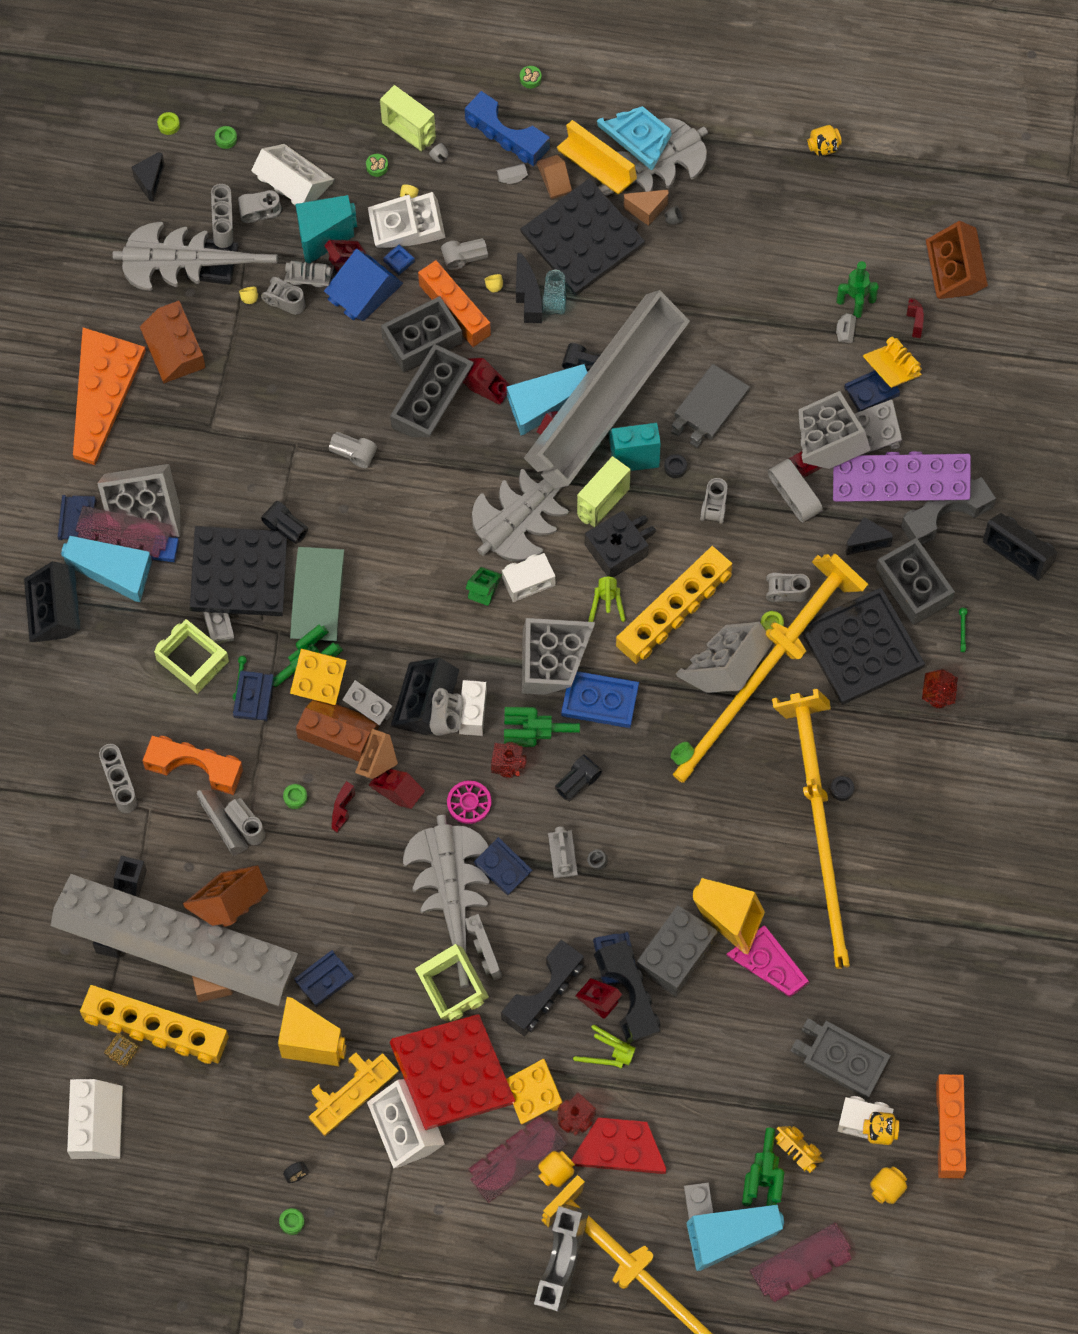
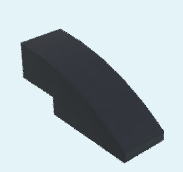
M517 253L516 303H524V323H542L541 295L535 274L523 254Z

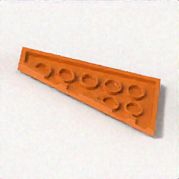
M83 328L73 447L74 459L92 465L96 464L146 352L144 346Z

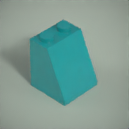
M348 195L296 204L305 262L312 263L328 253L324 245L329 240L348 241L354 237L353 228L357 227L354 203L349 202Z
M657 423L612 428L609 430L608 438L611 456L627 466L630 471L659 468L661 443Z

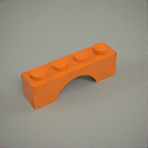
M436 260L418 272L419 286L431 300L441 296L462 330L463 337L472 347L491 336L488 319Z
M152 736L143 758L146 770L166 776L179 766L196 765L205 770L209 775L211 789L231 795L235 794L243 772L241 761L234 756L226 755L224 757L217 755L213 750H200L186 742L179 744L166 736Z
M939 1074L936 1082L939 1114L938 1178L963 1179L966 1172L964 1075Z

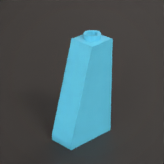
M584 364L507 386V398L520 435H524L539 426L546 413L561 409L588 373Z
M69 536L68 542L63 544L61 552L66 565L73 566L79 573L136 602L141 601L152 564L150 552Z
M778 1205L692 1216L686 1224L696 1271L706 1269L776 1236L784 1226V1218L782 1213L779 1212Z

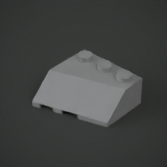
M840 391L798 409L803 463L830 469L871 450L865 430Z
M169 464L107 473L99 480L97 484L109 526L132 530L143 529L149 530L151 533L159 534L162 532L180 537V504Z
M526 618L522 637V693L546 695L571 687L595 622Z
M760 622L725 625L707 643L708 648L700 654H695L690 659L692 664L686 670L681 668L676 675L678 678L706 693L739 691L745 686L750 675L757 669V665L766 656L773 642L766 636V631Z

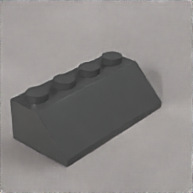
M434 344L391 413L392 428L410 437H430L472 369L474 362Z

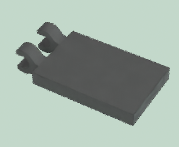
M712 364L676 410L674 417L677 419L672 424L673 429L671 432L679 437L687 425L692 427L695 431L690 437L692 439L690 444L696 448L701 445L705 437L712 440L748 394L750 386Z
M807 1018L801 1031L817 1037L813 1046L810 1047L796 1039L790 1051L806 1058L803 1065L868 1099L891 1055L828 1021H825L822 1027Z

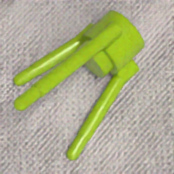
M613 577L600 578L598 587L595 588V596L588 622L594 621L600 596L606 602L607 613L611 611V600L616 598L621 621L625 622L626 619L620 597V588L617 587V580Z
M592 1025L591 1028L599 1033L594 1034V1037L615 1048L612 1057L616 1058V1060L573 1057L574 1061L613 1065L622 1068L623 1064H630L636 1048L598 1026Z

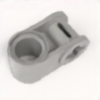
M272 190L244 194L238 198L240 218L245 223L276 218L282 212L279 195Z
M271 278L269 288L261 295L262 300L270 306L278 307L294 315L302 313L306 307L302 289L284 282L280 278Z
M714 478L708 482L700 521L705 519L718 521L719 524L723 525L727 499V483L723 479ZM719 489L722 493L714 494L712 490Z
M770 573L766 577L767 582H769L768 593L766 594L768 601L802 602L807 600L810 595V579L804 574ZM801 585L804 586L805 589L797 590L795 589V587Z
M439 688L435 691L432 697L430 729L433 734L442 736L455 733L460 729L464 703L462 695L448 693L444 688Z

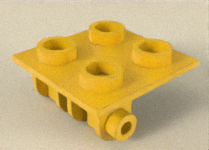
M890 337L886 341L887 346L863 355L870 366L875 369L891 388L922 375L920 373L922 370L921 364L910 352L907 353L908 349L903 348L898 338Z
M301 648L290 694L336 705L347 660Z
M545 1059L506 1079L515 1099L513 1106L521 1125L550 1109L557 1111L561 1108L560 1104L563 1102Z
M790 1126L777 1128L780 1132L775 1137L778 1141L777 1144L785 1152L789 1150L787 1153L789 1156L798 1149L799 1152L793 1157V1160L796 1161L803 1154L796 1163L804 1171L811 1173L817 1167L814 1163L824 1162L820 1157L821 1151L812 1143L808 1145L802 1139L804 1135L795 1126L792 1128Z

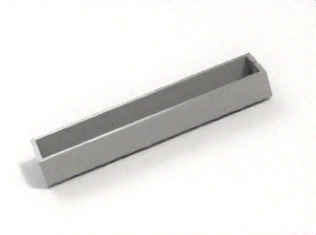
M661 290L644 296L525 455L524 459L537 472L543 471L541 476L554 489L569 486L690 322Z
M70 874L63 892H61L54 906L51 920L52 927L277 1006L280 1005L294 972L298 956L296 952L219 925L212 926L202 919Z

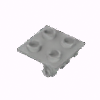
M298 261L286 262L285 271L287 273L284 282H290L293 285L312 284L315 287L329 286L334 266Z
M893 400L855 413L856 418L865 430L871 449L864 454L886 446H891V449L900 447L903 439Z

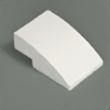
M433 192L415 198L406 195L368 207L374 242L377 248L397 247L399 244L402 247L446 238L438 199Z

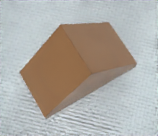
M555 155L537 161V166L551 199L567 195L572 191L564 160Z
M668 190L624 194V209L649 226L668 205Z
M372 729L355 773L374 779L396 766L398 762L390 735Z
M192 976L199 1003L229 996L234 993V990Z

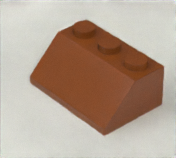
M958 221L926 239L938 299L970 296L988 286L976 227Z
M180 301L158 308L140 326L163 384L206 368L203 354Z
M312 700L305 707L296 726L298 739L359 762L371 730H378L379 725L364 714L338 704L332 705Z
M257 865L221 872L184 902L183 905L187 910L210 925L223 924L226 927L234 924L238 916L247 913L251 905L259 903L262 900L261 897L269 890Z

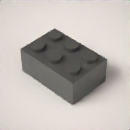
M441 296L381 325L382 339L403 373L422 364L434 344L447 350L462 344V330Z
M917 538L877 560V574L913 625L952 604L955 591Z
M677 905L637 960L636 968L640 969L642 975L674 996H677L716 942L718 931Z

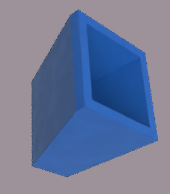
M355 249L324 292L329 295L328 300L337 307L341 305L346 309L344 314L352 320L357 318L364 321L403 282L374 258Z

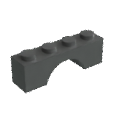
M982 477L976 480L971 479L970 500L928 501L922 508L908 511L903 517L901 528L910 541L917 538L924 545L935 539L937 532L936 522L942 515L959 511L976 518L994 508L996 497Z
M567 1204L558 1206L552 1229L554 1235L552 1253L546 1271L539 1282L535 1305L555 1311L565 1309L587 1223L588 1210Z

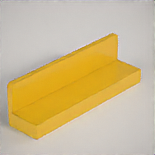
M572 120L566 125L568 138L557 146V150L616 194L623 192L637 179L634 164Z

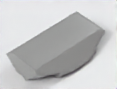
M524 163L497 170L498 181L507 184L520 182L528 175Z
M846 313L838 320L836 328L838 342H853L856 316Z

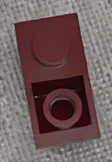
M484 358L468 359L474 362V365L463 383L471 391L496 404H501L507 396V386H510V384Z
M389 769L377 776L369 784L373 790L396 805L412 809L425 791L409 773Z

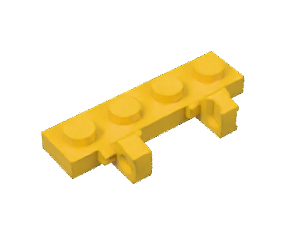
M357 1053L353 1054L348 1061L355 1066L357 1072L354 1073V1078L337 1093L332 1092L328 1095L322 1091L319 1084L311 1090L312 1095L318 1102L315 1104L317 1110L309 1116V1120L324 1137L399 1073L397 1068L383 1053L373 1062L370 1059L364 1062Z

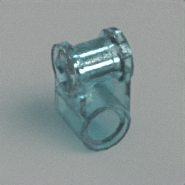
M551 270L546 274L542 313L565 314V275L560 270Z

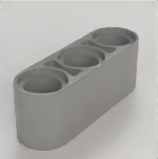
M217 184L211 190L213 241L216 246L226 248L233 243L231 189L228 185Z
M786 459L767 470L770 480L800 522L803 523L823 511L819 499L791 460Z
M106 744L100 749L99 757L113 798L119 811L131 813L137 807V798L121 752L116 745ZM109 755H116L114 760H106ZM118 775L124 776L121 781H113L114 777ZM124 796L131 797L128 802L120 801Z

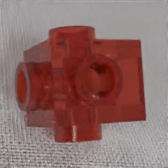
M944 669L925 673L922 699L930 703L934 708H944L946 705L955 704L958 678Z
M513 742L505 744L495 743L491 761V773L500 774V776L505 778L519 777L520 770L525 769L527 755H523V747Z
M579 1093L570 1101L566 1099L558 1107V1125L566 1133L571 1132L575 1136L580 1131L582 1133L587 1131L593 1123L591 1120L596 1116V1108Z

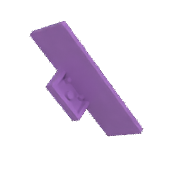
M887 452L886 455L857 456L835 466L833 470V500L835 502L970 500L971 498L970 454L923 455L922 452H909V455H900L899 452Z

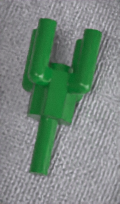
M863 261L858 262L857 269L849 274L848 283L838 286L836 299L837 304L843 305L846 294L854 298L853 315L856 318L862 316L864 298L867 295L869 303L876 302L879 288L878 283L870 282V274L866 271V263Z
M318 624L296 642L298 650L288 657L291 664L275 676L273 684L275 687L295 673L301 648L320 653L314 644L329 633L324 625ZM333 642L321 654L336 657L343 649L338 643L335 644Z
M505 707L504 725H523V729H504V747H535L537 739H551V732L580 733V723H552V716H538V711L534 707Z
M766 1128L763 1153L755 1154L754 1164L751 1165L750 1172L745 1175L742 1205L744 1206L752 1205V1198L757 1197L758 1186L768 1187L766 1206L776 1205V1203H780L782 1200L785 1172L782 1168H778L779 1157L773 1153L774 1128Z

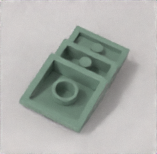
M298 547L291 618V639H301L320 624L321 626L324 625L329 631L320 640L337 641L342 596L344 549Z

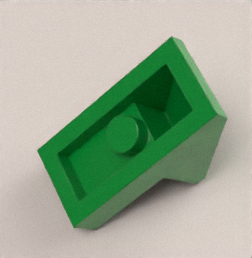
M480 567L467 582L466 589L470 590L468 598L478 603L489 605L502 574Z

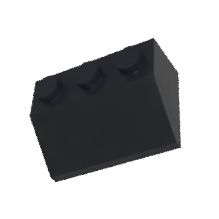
M1000 513L991 518L987 523L983 543L1039 581L1055 562L1057 556L1055 548L1050 543L1038 539L1031 530L1024 529L1018 525L1014 518Z
M52 561L24 578L30 642L65 639L80 630L75 568L73 566Z
M440 657L410 662L391 726L423 735L433 734L430 729L432 697L439 688H444L448 693L453 694L459 669Z

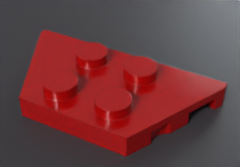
M597 1118L571 1159L575 1164L574 1166L666 1174L665 1164L649 1125L643 1121Z

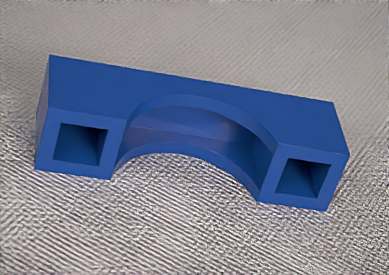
M480 91L465 108L466 122L471 127L481 130L487 138L494 139L500 143L506 151L516 154L522 162H528L535 166L537 161L550 149V137L534 126L522 130L507 128L497 118L499 114L498 102Z

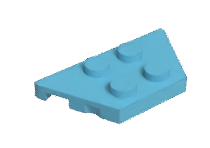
M643 106L632 109L629 112L616 114L617 118L604 121L603 118L597 120L599 128L650 170L654 169L672 135L671 129Z

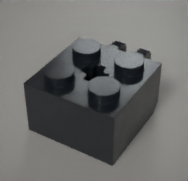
M621 511L585 533L584 545L607 577L614 578L648 556L649 545L645 540L653 536L656 529L654 526H651L641 532L637 530L648 522V518L645 515L631 521L625 512Z

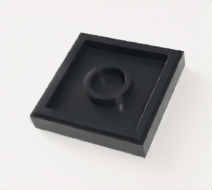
M206 239L204 248L234 252H238L239 247L237 242H233L229 247L220 248L214 244L213 239ZM235 264L202 266L199 280L231 285Z

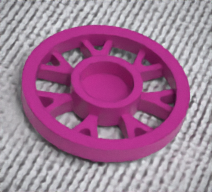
M460 782L448 794V811L454 819L461 823H477L483 820L491 809L490 793L479 782ZM465 786L467 792L461 795L458 789ZM474 786L480 788L477 795L471 792ZM452 796L460 798V803L451 802ZM487 796L488 802L479 803L478 798ZM461 807L463 812L457 815L454 810ZM478 807L485 810L481 815L475 811ZM466 812H472L473 819H465Z

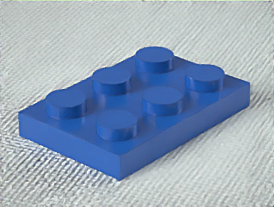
M577 671L572 686L566 688L561 716L631 728L639 682Z

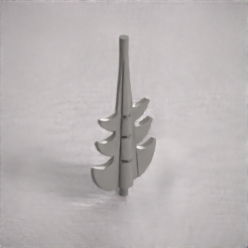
M659 119L671 129L672 135L652 170L629 152L619 151L617 153L635 165L637 179L633 183L637 182L645 192L653 190V174L659 175L664 180L666 188H670L676 178L674 164L678 163L688 170L690 179H694L703 171L707 161V151L701 138L708 134L704 126L696 131L678 119ZM604 184L598 187L605 196L614 193Z
M163 222L149 223L139 227L130 235L123 251H113V260H123L122 269L129 283L138 289L148 291L152 290L151 277L157 269L160 270L165 282L178 287L177 275L181 268H185L191 281L199 284V274L202 266L278 263L277 254H250L204 248L208 237L206 230L195 235L188 246L183 245L185 235L188 233L187 227L174 230L166 237L164 243H159V234L164 228Z
M521 469L519 485L524 494L522 496L516 494L510 489L507 481L503 480L499 490L502 511L491 506L486 500L483 493L480 494L474 503L471 516L475 533L483 542L477 549L479 554L484 556L490 550L506 560L516 562L525 561L534 554L540 555L543 549L532 544L524 533L528 531L531 534L543 536L557 531V528L548 524L540 514L543 511L548 515L556 517L568 515L569 511L553 499L561 488L554 489L545 479L536 483L527 475L524 469Z
M438 815V826L418 832L409 841L404 851L403 866L406 867L415 862L431 863L430 868L425 869L419 874L412 891L416 892L423 888L438 889V893L428 897L423 903L420 912L443 910L452 946L457 944L466 952L465 908L472 906L487 907L488 902L478 893L465 890V886L473 883L488 885L489 879L478 867L465 864L464 860L469 857H479L488 848V844L479 833L471 828L452 826L447 824L446 815ZM459 961L457 962L460 987L466 988L470 986L469 977Z

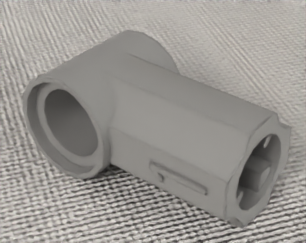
M483 238L464 243L449 241L441 246L448 270H457L468 262L488 258L487 247Z
M340 432L333 434L329 445V451L349 458L353 464L361 468H368L378 449L377 445L368 439L360 438L357 440Z
M241 798L234 799L228 803L224 811L243 834L246 842L251 845L260 844L265 838V831L261 821L255 817ZM258 828V831L256 833H248L250 829Z

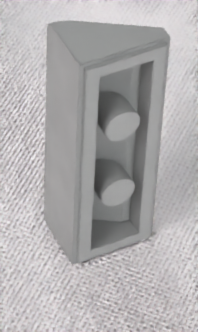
M198 790V801L232 856L247 850V843L235 824L225 813V808L216 793L209 790Z

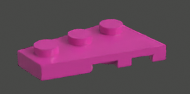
M765 925L757 931L749 954H744L737 947L726 954L727 957L788 997H792L809 984L807 978Z

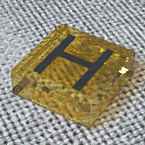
M118 1033L104 1054L125 1068L139 1048L136 1044Z

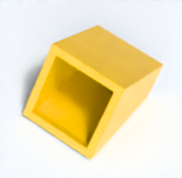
M701 878L699 886L697 885L693 891V900L703 918L744 954H749L765 913L757 895L753 891Z
M287 997L278 1041L281 1058L339 1066L340 1059H345L347 1048L345 1038L341 1034V1029L293 998Z

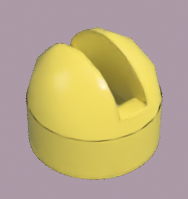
M402 185L400 197L410 195L411 198H415L419 190L411 185Z
M500 274L491 275L484 279L486 287L491 292H498L503 287V279Z
M247 287L239 291L241 300L246 304H254L258 299L256 287Z

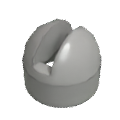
M440 143L430 151L429 155L436 162H444L442 157L448 158V150L443 143Z

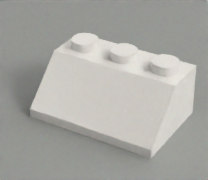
M285 144L261 149L251 170L260 181L269 183L277 193L290 198L294 205L316 201L334 181L331 176Z
M96 1079L70 1080L67 1152L71 1159H120L123 1086Z
M405 1079L395 1081L367 1102L393 1169L429 1156L445 1145L438 1127L425 1130Z

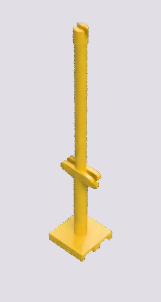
M825 554L822 558L819 555L814 558L812 563L827 576V579L788 628L773 622L771 625L773 629L766 631V636L776 646L694 749L693 756L687 762L681 764L673 773V776L678 781L684 783L698 762L784 653L791 659L802 658L806 650L798 637L837 587L843 592H859L866 588L868 583L838 555L833 554L830 557L828 554Z
M814 689V695L803 697L800 693L790 695V701L781 702L777 698H773L772 702L773 708L784 718L797 717L807 787H803V792L812 805L834 946L836 969H842L841 959L843 960V966L846 968L850 967L848 951L845 946L823 802L828 801V795L821 785L810 715L811 713L829 710L831 706L830 700L818 689Z
M578 1175L543 1210V1219L541 1221L547 1227L555 1221L558 1206L567 1204L580 1208L574 1200L582 1193L585 1181ZM588 1215L584 1232L620 1265L612 1280L615 1284L619 1281V1287L625 1289L636 1278L694 1334H712L644 1270L653 1259V1253L648 1251L646 1246L629 1254Z

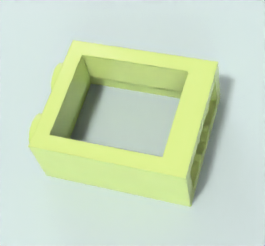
M394 85L380 99L382 123L422 152L427 146H431L436 139L434 113Z
M612 456L577 495V514L582 522L585 524L590 523L594 527L601 522L629 491L630 469Z
M187 619L182 624H177L171 631V635L166 640H161L154 651L156 660L197 694L229 662L227 652ZM188 636L212 654L191 677L167 658Z
M457 944L415 968L440 1018L447 1022L460 1019L465 1011L482 1006L484 1004L483 1001L489 998L465 950ZM460 961L477 993L448 1009L432 977Z

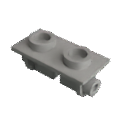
M356 680L342 699L378 725H381L384 719L388 720L392 714L390 712L393 707L391 704Z
M557 827L555 832L548 833L554 878L578 876L572 830L566 831L564 827Z

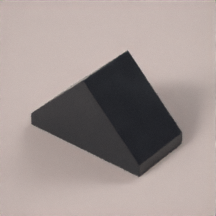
M160 152L131 167L135 181L149 201L153 202L165 165L163 153Z
M863 517L847 541L846 555L891 547L893 535L888 530Z

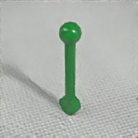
M964 607L959 609V615H961L960 652H965L966 650L965 621L968 610Z
M240 656L238 658V662L240 663L238 680L240 671L244 670V664L247 662V658L245 656ZM236 693L233 694L234 701L236 699Z

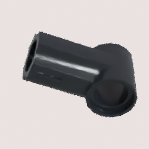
M570 343L568 344L562 367L569 369L584 364L588 372L601 354L587 351L580 344Z
M275 501L261 516L262 522L269 529L281 531L295 544L301 542L309 531L308 527L291 515L289 509L279 501Z
M584 754L575 761L571 771L555 785V790L564 800L570 802L586 785L593 784L603 770Z

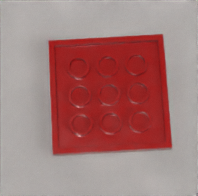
M479 1014L395 1037L390 1041L425 1130L507 1107L515 1102Z

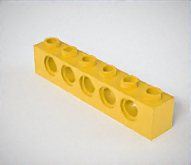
M711 546L616 637V647L635 664L641 659H647L652 653L653 647L657 644L661 645L668 638V633L673 628L675 630L678 629L689 613H695L700 607V603L705 598L709 599L715 593L716 587L720 583L725 584L731 578L732 562ZM709 573L713 575V577L705 578L702 575ZM692 588L697 590V592L691 594L688 593L686 590ZM679 604L681 605V608L674 609L671 607V605ZM663 619L665 623L657 624L655 620ZM641 634H646L649 636V638L643 640L640 639L638 636Z
M90 985L80 1010L84 1021L90 1025L98 1026V1024L107 1026V1029L111 1032L120 1034L122 1031L130 1034L129 1036L135 1040L143 1041V1039L152 1041V1044L156 1047L165 1049L167 1046L175 1049V1052L180 1055L188 1056L191 1054L197 1056L199 1061L211 1064V1062L219 1064L229 1038L228 1032L225 1029ZM108 1007L114 1008V1012L111 1015L102 1014L104 1009ZM129 1015L137 1016V1019L134 1022H125V1019ZM153 1022L160 1024L156 1030L147 1029ZM174 1030L182 1031V1035L180 1037H170L171 1033ZM202 1037L205 1039V1042L200 1046L193 1044L196 1038Z

